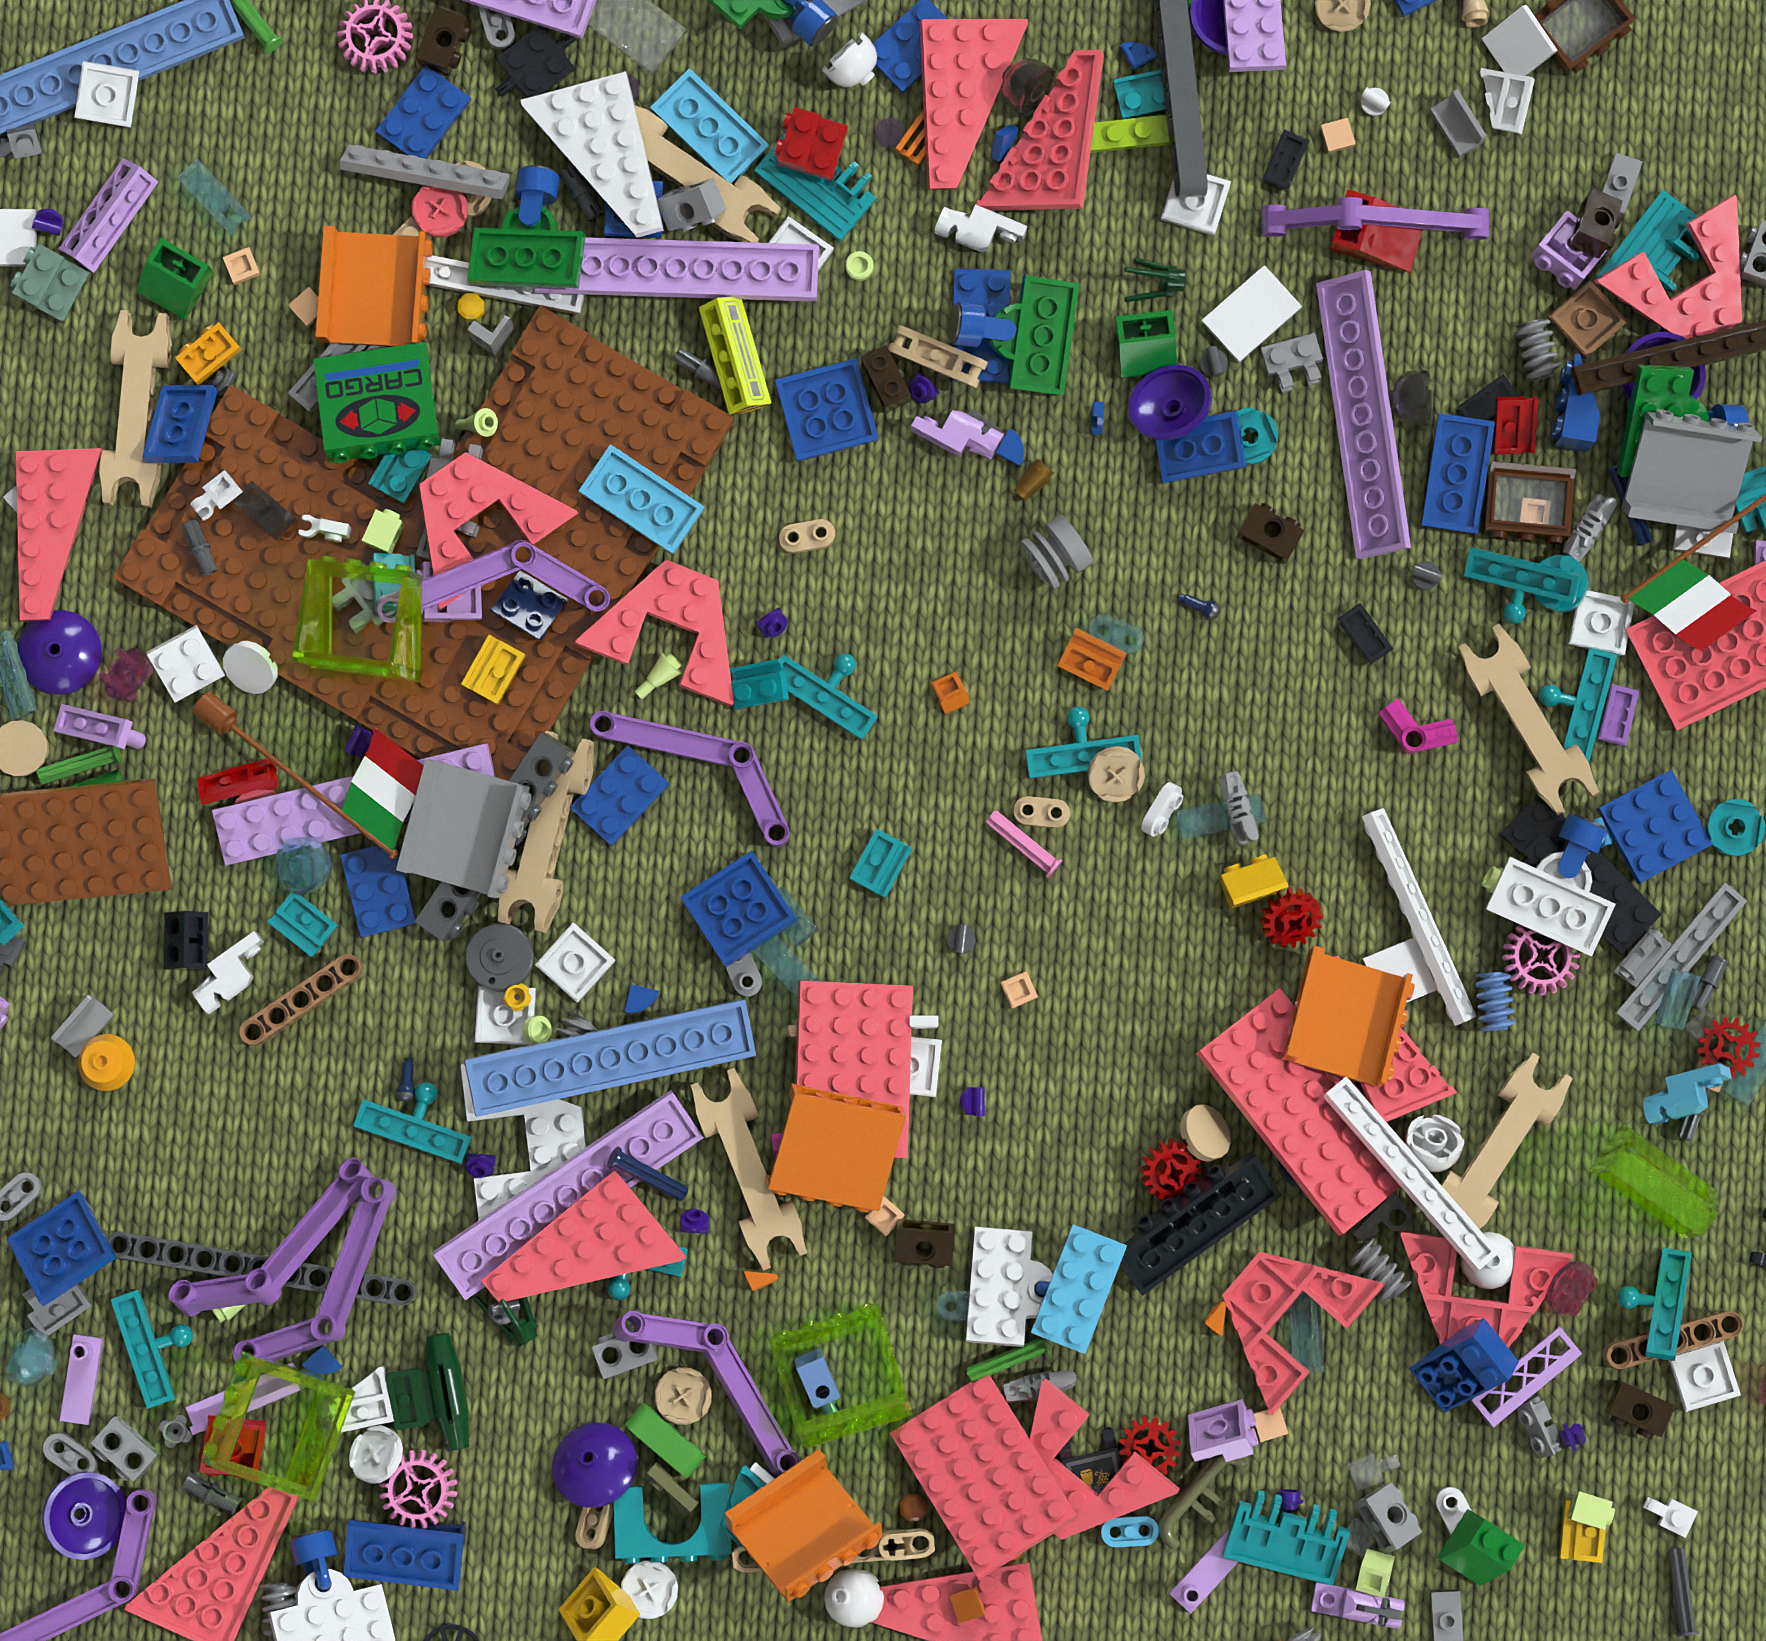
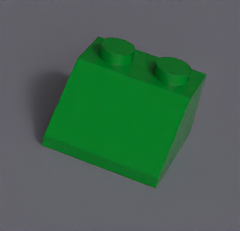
M1467 1509L1437 1558L1481 1586L1510 1571L1525 1545L1483 1517Z

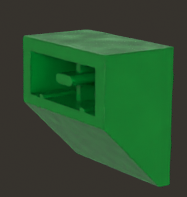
M160 237L146 260L136 292L186 320L214 272L208 264Z
M1172 310L1116 316L1114 326L1121 378L1146 376L1158 368L1177 365L1176 336Z

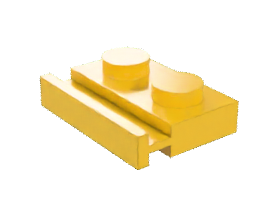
M488 635L461 685L499 705L526 655Z
M1564 1500L1559 1558L1602 1563L1605 1530L1568 1519L1567 1515L1571 1500Z

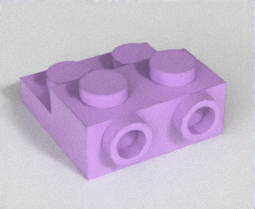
M1567 210L1537 246L1531 257L1535 259V265L1543 271L1549 270L1556 275L1557 281L1561 286L1565 288L1571 287L1576 290L1601 257L1598 259L1568 246L1577 217Z
M423 562L421 570H416V582L432 576L431 562ZM481 586L467 591L440 611L437 607L438 604L418 611L417 615H422V622L481 620Z
M1243 1399L1188 1415L1191 1455L1194 1461L1223 1454L1225 1461L1228 1462L1254 1454L1253 1446L1258 1445V1439L1254 1428L1251 1429V1427L1256 1426V1419L1252 1409L1247 1410Z

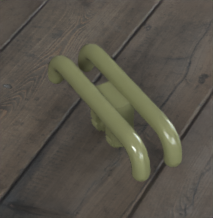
M1223 1454L1211 1457L1162 1514L1158 1522L1159 1536L1169 1548L1177 1549L1179 1547V1540L1173 1535L1172 1530L1190 1506L1210 1523L1216 1520L1214 1515L1196 1500L1201 1493L1210 1498L1217 1507L1223 1510L1227 1507V1504L1207 1486L1225 1465L1232 1464L1238 1469H1244L1247 1466L1244 1458L1226 1462Z

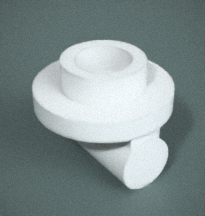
M1367 87L1361 96V107L1366 114L1371 116L1383 114L1391 103L1386 92L1380 88L1369 89Z

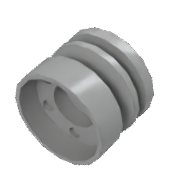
M1061 514L1045 524V529L1049 536L1047 539L1037 531L1032 533L1037 546L1027 537L1020 541L1029 565L1035 574L1052 590L1060 587L1055 574L1064 582L1069 580L1066 566H1069L1079 574L1094 563L1081 537Z

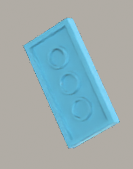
M690 68L650 107L651 111L663 120L713 171L731 184H734L739 176L743 175L770 148L769 144Z
M611 444L579 489L580 494L672 555H674L705 509L703 505Z
M1072 1224L1031 1333L1085 1354L1127 1245Z

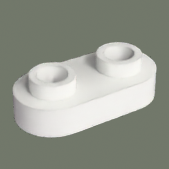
M1168 782L1163 786L1142 822L1143 832L1155 837L1166 830L1169 817L1174 810L1179 808L1183 801L1181 787L1172 782Z
M1445 1487L1436 1495V1508L1451 1535L1466 1510L1471 1509L1462 1492L1456 1488ZM1447 1498H1455L1456 1504L1454 1507L1449 1508L1446 1505Z

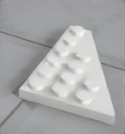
M626 71L521 100L524 110L529 113L538 126L549 136L552 142L571 161L581 175L585 177L637 238L664 231Z

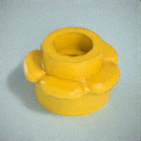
M522 983L509 987L503 995L504 1004L507 1007L510 1006L513 1011H521L531 1002L529 988ZM516 994L520 995L518 1000L515 999Z

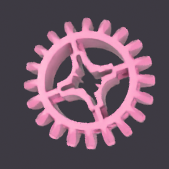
M363 0L364 7L359 8L357 4H353L352 7L355 13L352 14L345 11L344 15L349 21H340L339 25L343 30L337 32L338 38L342 40L338 43L339 48L345 50L343 53L344 58L351 59L350 63L353 67L360 64L362 72H366L369 66H371V71L375 75L378 72V67H382L384 73L388 72V64H392L394 68H397L398 63L396 59L406 60V55L402 51H411L412 47L407 42L414 39L413 34L409 33L412 25L410 22H406L408 19L407 14L400 13L398 5L390 9L391 3L389 0H385L382 6H380L379 0H373V5H369L367 0ZM375 17L370 24H362L364 20ZM386 19L396 25L398 30L397 39L385 31ZM379 32L381 37H375L374 40H372L370 35L375 36L376 33ZM354 34L359 35L360 39L366 41L364 45L365 53L360 52L354 46ZM381 48H389L387 52L376 55Z
M1520 925L1516 926L1515 929L1519 936L1512 933L1508 935V939L1514 944L1503 945V949L1511 951V955L1502 956L1504 961L1511 960V965L1504 967L1505 972L1511 970L1515 972L1511 976L1510 981L1513 982L1520 978L1519 989H1523L1526 984H1529V994H1533L1536 987H1538L1539 994L1545 995L1546 986H1548L1552 994L1556 993L1557 987L1555 983L1561 988H1565L1567 984L1563 977L1569 980L1574 979L1575 976L1568 970H1577L1579 968V965L1571 962V959L1580 958V953H1571L1572 947L1556 940L1547 946H1543L1537 940L1534 941L1530 936L1538 934V932L1527 927L1525 930ZM1524 942L1527 945L1525 948L1529 952V958L1521 966L1519 950ZM1561 947L1563 963L1558 972L1553 956ZM1551 948V950L1548 953H1546L1547 955L1544 957V960L1546 961L1545 964H1543V961L1531 965V963L1535 961V958L1538 956L1536 949H1539L1540 953L1542 951H1547ZM1538 967L1545 973H1549L1552 978L1539 980L1529 976L1527 973Z
M411 1450L409 1451L410 1460L408 1461L405 1455L402 1454L401 1465L398 1466L397 1470L389 1478V1482L383 1481L379 1483L380 1487L388 1488V1492L379 1494L380 1499L389 1497L390 1502L383 1505L384 1510L393 1506L395 1510L390 1514V1518L394 1519L398 1514L402 1515L399 1520V1524L402 1526L409 1518L411 1519L410 1528L416 1527L417 1520H420L422 1528H427V1518H430L431 1522L435 1525L439 1522L436 1513L443 1518L448 1515L443 1506L448 1508L454 1507V1503L447 1500L448 1496H457V1491L449 1490V1486L456 1485L457 1480L448 1481L447 1476L453 1474L454 1471L452 1468L445 1472L442 1470L447 1463L445 1459L440 1461L438 1465L434 1463L438 1456L436 1453H433L430 1459L427 1460V1451L421 1450L420 1456L417 1459L415 1451ZM422 1465L428 1467L436 1475L423 1479L414 1472L412 1466ZM404 1471L408 1483L407 1488L403 1493L396 1496V1481L401 1472ZM415 1481H418V1485L431 1482L422 1491V1497H418V1494L406 1496L415 1487ZM441 1483V1497L433 1508L429 1491L434 1485ZM410 1499L415 1500L423 1507L425 1513L411 1512L404 1508L401 1503Z

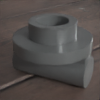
M1216 346L1206 348V351L1200 358V369L1209 377H1218L1227 369V357Z
M222 366L208 377V385H214L217 390V396L222 398L228 387L233 384L237 373Z
M1423 561L1415 564L1411 576L1413 583L1418 588L1428 590L1439 584L1442 573H1440L1434 563Z
M957 924L956 927L950 930L947 937L949 948L957 954L970 952L976 942L975 934L969 928V925Z
M493 1299L488 1306L490 1319L498 1325L511 1323L501 1304L496 1299ZM518 1299L506 1301L516 1316L517 1310H520Z

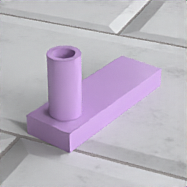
M61 704L53 730L60 734L125 749L126 745L134 749H141L146 741L143 733L131 729L132 721Z
M73 1335L60 1421L90 1425L104 1338Z
M1228 1529L1169 1592L1190 1614L1239 1562L1223 1558L1222 1550L1229 1532Z

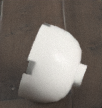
M863 32L857 34L861 38L859 41L855 42L851 39L829 60L832 63L829 70L826 66L822 68V72L836 85L853 87L860 83L864 86L875 75L872 70L877 63V52L870 39Z
M1424 1115L1417 1117L1408 1128L1405 1137L1406 1146L1429 1172H1440L1450 1168L1457 1162L1464 1145V1138L1462 1140L1459 1126L1450 1119L1440 1115H1433L1432 1118L1423 1119Z
M1483 1232L1499 1253L1476 1273L1460 1256L1462 1273L1470 1283L1480 1288L1495 1289L1503 1287L1511 1280L1515 1247L1508 1238L1499 1233Z
M853 1568L840 1571L833 1576L825 1589L824 1595L826 1610L831 1618L843 1626L856 1628L873 1622L882 1610L884 1600L883 1590H880L877 1583L879 1581L876 1576L866 1570Z

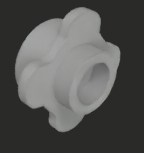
M177 1415L171 1421L164 1420L159 1425V1429L163 1432L165 1439L164 1443L168 1448H174L177 1443L182 1441L189 1442L192 1439V1433L188 1431L186 1426L187 1418L183 1415ZM178 1429V1434H174L173 1430Z

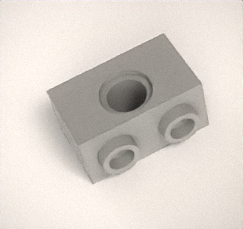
M714 178L671 190L657 199L658 207L668 231L680 228L681 232H685L696 227V223L702 222L703 226L711 224L718 220V214L726 210Z
M1392 1482L1379 1486L1354 1503V1506L1384 1554L1399 1549L1422 1533L1418 1526V1519L1409 1511L1403 1501L1402 1493ZM1388 1511L1392 1514V1522L1388 1519Z

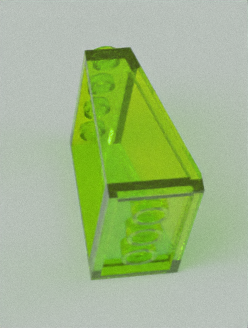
M322 555L320 560L308 559L291 661L322 670L419 682L421 673L422 575L412 572L411 566L395 564V569L387 568V564L370 561V565L365 566L362 565V561L345 558L344 563L337 562V558ZM332 577L401 585L389 661L332 655Z
M1624 1123L1620 1125L1589 1169V1171L1682 1238L1703 1237L1719 1214L1717 1190Z
M864 1304L859 1306L855 1312L849 1314L845 1312L831 1315L829 1320L820 1323L818 1321L807 1322L801 1326V1329L792 1332L790 1330H782L775 1333L773 1338H769L795 1430L803 1450L913 1415L879 1304L874 1306L873 1304ZM874 1327L894 1393L807 1421L786 1354Z
M242 1351L240 1358L234 1365V1375L231 1384L224 1392V1403L221 1411L215 1417L213 1423L214 1430L210 1441L204 1447L202 1462L214 1469L316 1501L356 1391L331 1378ZM262 1372L316 1390L284 1478L229 1461Z

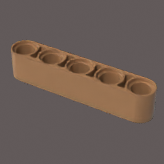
M351 954L340 956L246 1020L240 1027L241 1039L253 1046L264 1044L358 980L364 971L362 961ZM348 960H353L356 963V971L352 975H345L342 971L343 964ZM329 976L333 981V985L330 990L322 992L319 988V981L322 977ZM305 992L309 997V1002L305 1007L298 1008L295 1004V998L299 993ZM276 1009H282L285 1013L284 1021L280 1024H274L271 1019L272 1012ZM252 1025H258L261 1029V1035L256 1040H250L248 1037V1029Z
M1723 1311L1681 1323L1676 1354L1738 1336L1743 1329L1742 1318L1737 1313ZM1727 1316L1731 1317L1734 1321V1327L1728 1333L1722 1329L1721 1325L1722 1320ZM1699 1324L1706 1328V1336L1702 1340H1698L1694 1336V1329ZM1649 1332L1606 1345L1602 1352L1604 1363L1611 1368L1624 1369L1658 1359L1643 1356L1639 1352V1344L1643 1340H1648ZM1619 1347L1624 1353V1358L1620 1363L1615 1364L1611 1359V1352Z

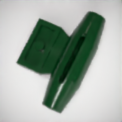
M449 1332L427 1336V1371L410 1368L385 1374L395 1431L424 1426L435 1418L446 1451L469 1447V1409L461 1365Z

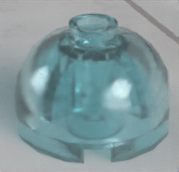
M310 837L285 840L283 848L278 849L276 854V869L280 881L285 880L289 886L286 889L296 895L320 889L328 881L331 874L332 863L326 847L320 841Z
M28 1327L23 1332V1335L27 1336L24 1343L18 1341L12 1351L5 1369L9 1374L5 1375L4 1379L23 1386H34L40 1383L46 1375L49 1377L53 1375L58 1361L54 1360L55 1346L49 1336L37 1329Z

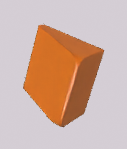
M956 671L931 682V686L945 714L970 703L967 691Z
M744 1271L752 1291L767 1286L779 1278L778 1274Z
M1218 1301L1203 1320L1204 1324L1220 1337L1223 1334L1226 1303L1224 1301Z
M977 1585L949 1595L959 1623L986 1615Z

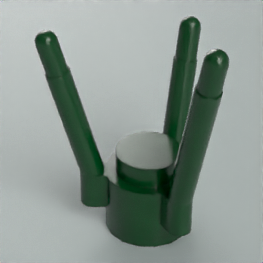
M1135 258V263L1162 271L1133 267L1124 268V271L1128 273L1160 278V287H1165V290L1125 297L1126 302L1163 296L1175 297L1176 291L1183 292L1185 269H1177V266H1167L1150 260Z
M476 1296L474 1301L488 1315V1306ZM527 1297L521 1298L527 1322L524 1317L517 1320L506 1301L501 1299L500 1304L512 1324L509 1326L510 1329L506 1325H496L506 1334L511 1343L515 1341L517 1346L521 1347L538 1335L534 1329L538 1325L533 1318Z

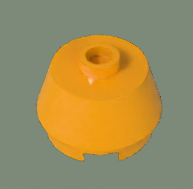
M101 1034L91 1038L82 1047L78 1057V1069L82 1079L90 1087L100 1091H112L122 1087L132 1076L135 1067V1057L130 1045L121 1037L112 1034Z

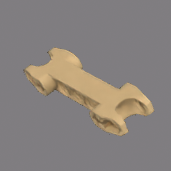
M635 105L649 167L680 188L714 178L726 210L718 214V220L711 223V225L728 238L739 242L759 243V238L744 224L746 216L753 211L759 210L778 217L781 207L759 185L747 177L740 175L733 185L662 136L668 129V125L649 110Z
M120 310L112 335L111 363L123 365L116 451L103 450L100 460L99 474L102 486V501L105 505H113L119 486L124 482L133 481L139 484L141 505L144 508H152L156 490L160 483L161 463H146L142 455L151 427L156 367L169 368L171 363L172 341L167 313H159L154 330L149 335L142 337L133 335L131 313L127 310Z
M1497 624L1492 627V631L1498 642L1499 649L1493 657L1487 659L1478 658L1466 643L1459 646L1458 650L1464 661L1468 677L1478 694L1482 697L1492 690L1537 764L1536 767L1526 772L1531 784L1539 797L1559 817L1565 814L1558 794L1559 788L1564 783L1571 781L1579 783L1592 798L1599 794V790L1591 773L1590 765L1579 746L1574 744L1566 750L1563 749L1520 677V674L1531 669L1519 645L1505 632L1501 625Z
M545 732L550 734L555 739L558 738V734H555L554 732ZM582 739L572 757V760H574L572 767L566 774L560 775L556 781L558 784L556 791L550 798L546 797L540 805L542 807L541 813L535 821L530 822L518 871L508 869L506 874L509 882L505 893H501L499 898L498 922L510 924L521 905L532 903L535 908L534 930L547 933L559 909L563 894V881L553 879V874L574 793L585 795L593 775L594 742L591 740ZM547 760L541 762L539 766L540 773L543 776H546L550 771V764Z
M1533 1052L1510 1074L1502 1086L1498 1096L1509 1102V1104L1462 1177L1450 1170L1440 1183L1479 1229L1488 1222L1499 1203L1489 1196L1488 1193L1535 1120L1545 1127L1552 1122L1563 1105L1566 1092L1573 1079L1565 1074L1550 1090L1539 1088L1534 1083L1532 1076L1539 1056ZM1425 1216L1424 1219L1427 1220L1428 1222L1432 1223V1222L1429 1220V1218H1428L1427 1216Z
M735 1068L727 1070L731 1092L728 1098L722 1102L708 1100L698 1082L690 1086L694 1096L696 1115L705 1137L708 1138L718 1133L720 1134L751 1213L750 1217L740 1220L739 1224L747 1245L758 1259L764 1271L771 1268L767 1255V1246L770 1240L776 1236L790 1238L800 1256L808 1252L804 1243L802 1223L793 1201L790 1200L779 1205L775 1194L767 1187L765 1180L767 1174L746 1123L758 1118L759 1115L750 1092L740 1080Z
M924 1528L882 1532V1538L879 1540V1543L867 1555L862 1556L858 1554L852 1563L927 1557L935 1551L934 1535L931 1531ZM915 1537H926L929 1540L928 1546L922 1550L915 1549L912 1545ZM889 1540H894L897 1544L894 1551H889V1548L886 1547ZM738 1546L734 1549L732 1553L733 1568L745 1573L763 1572L755 1561L752 1564L741 1562L739 1554L742 1551H746L743 1546Z

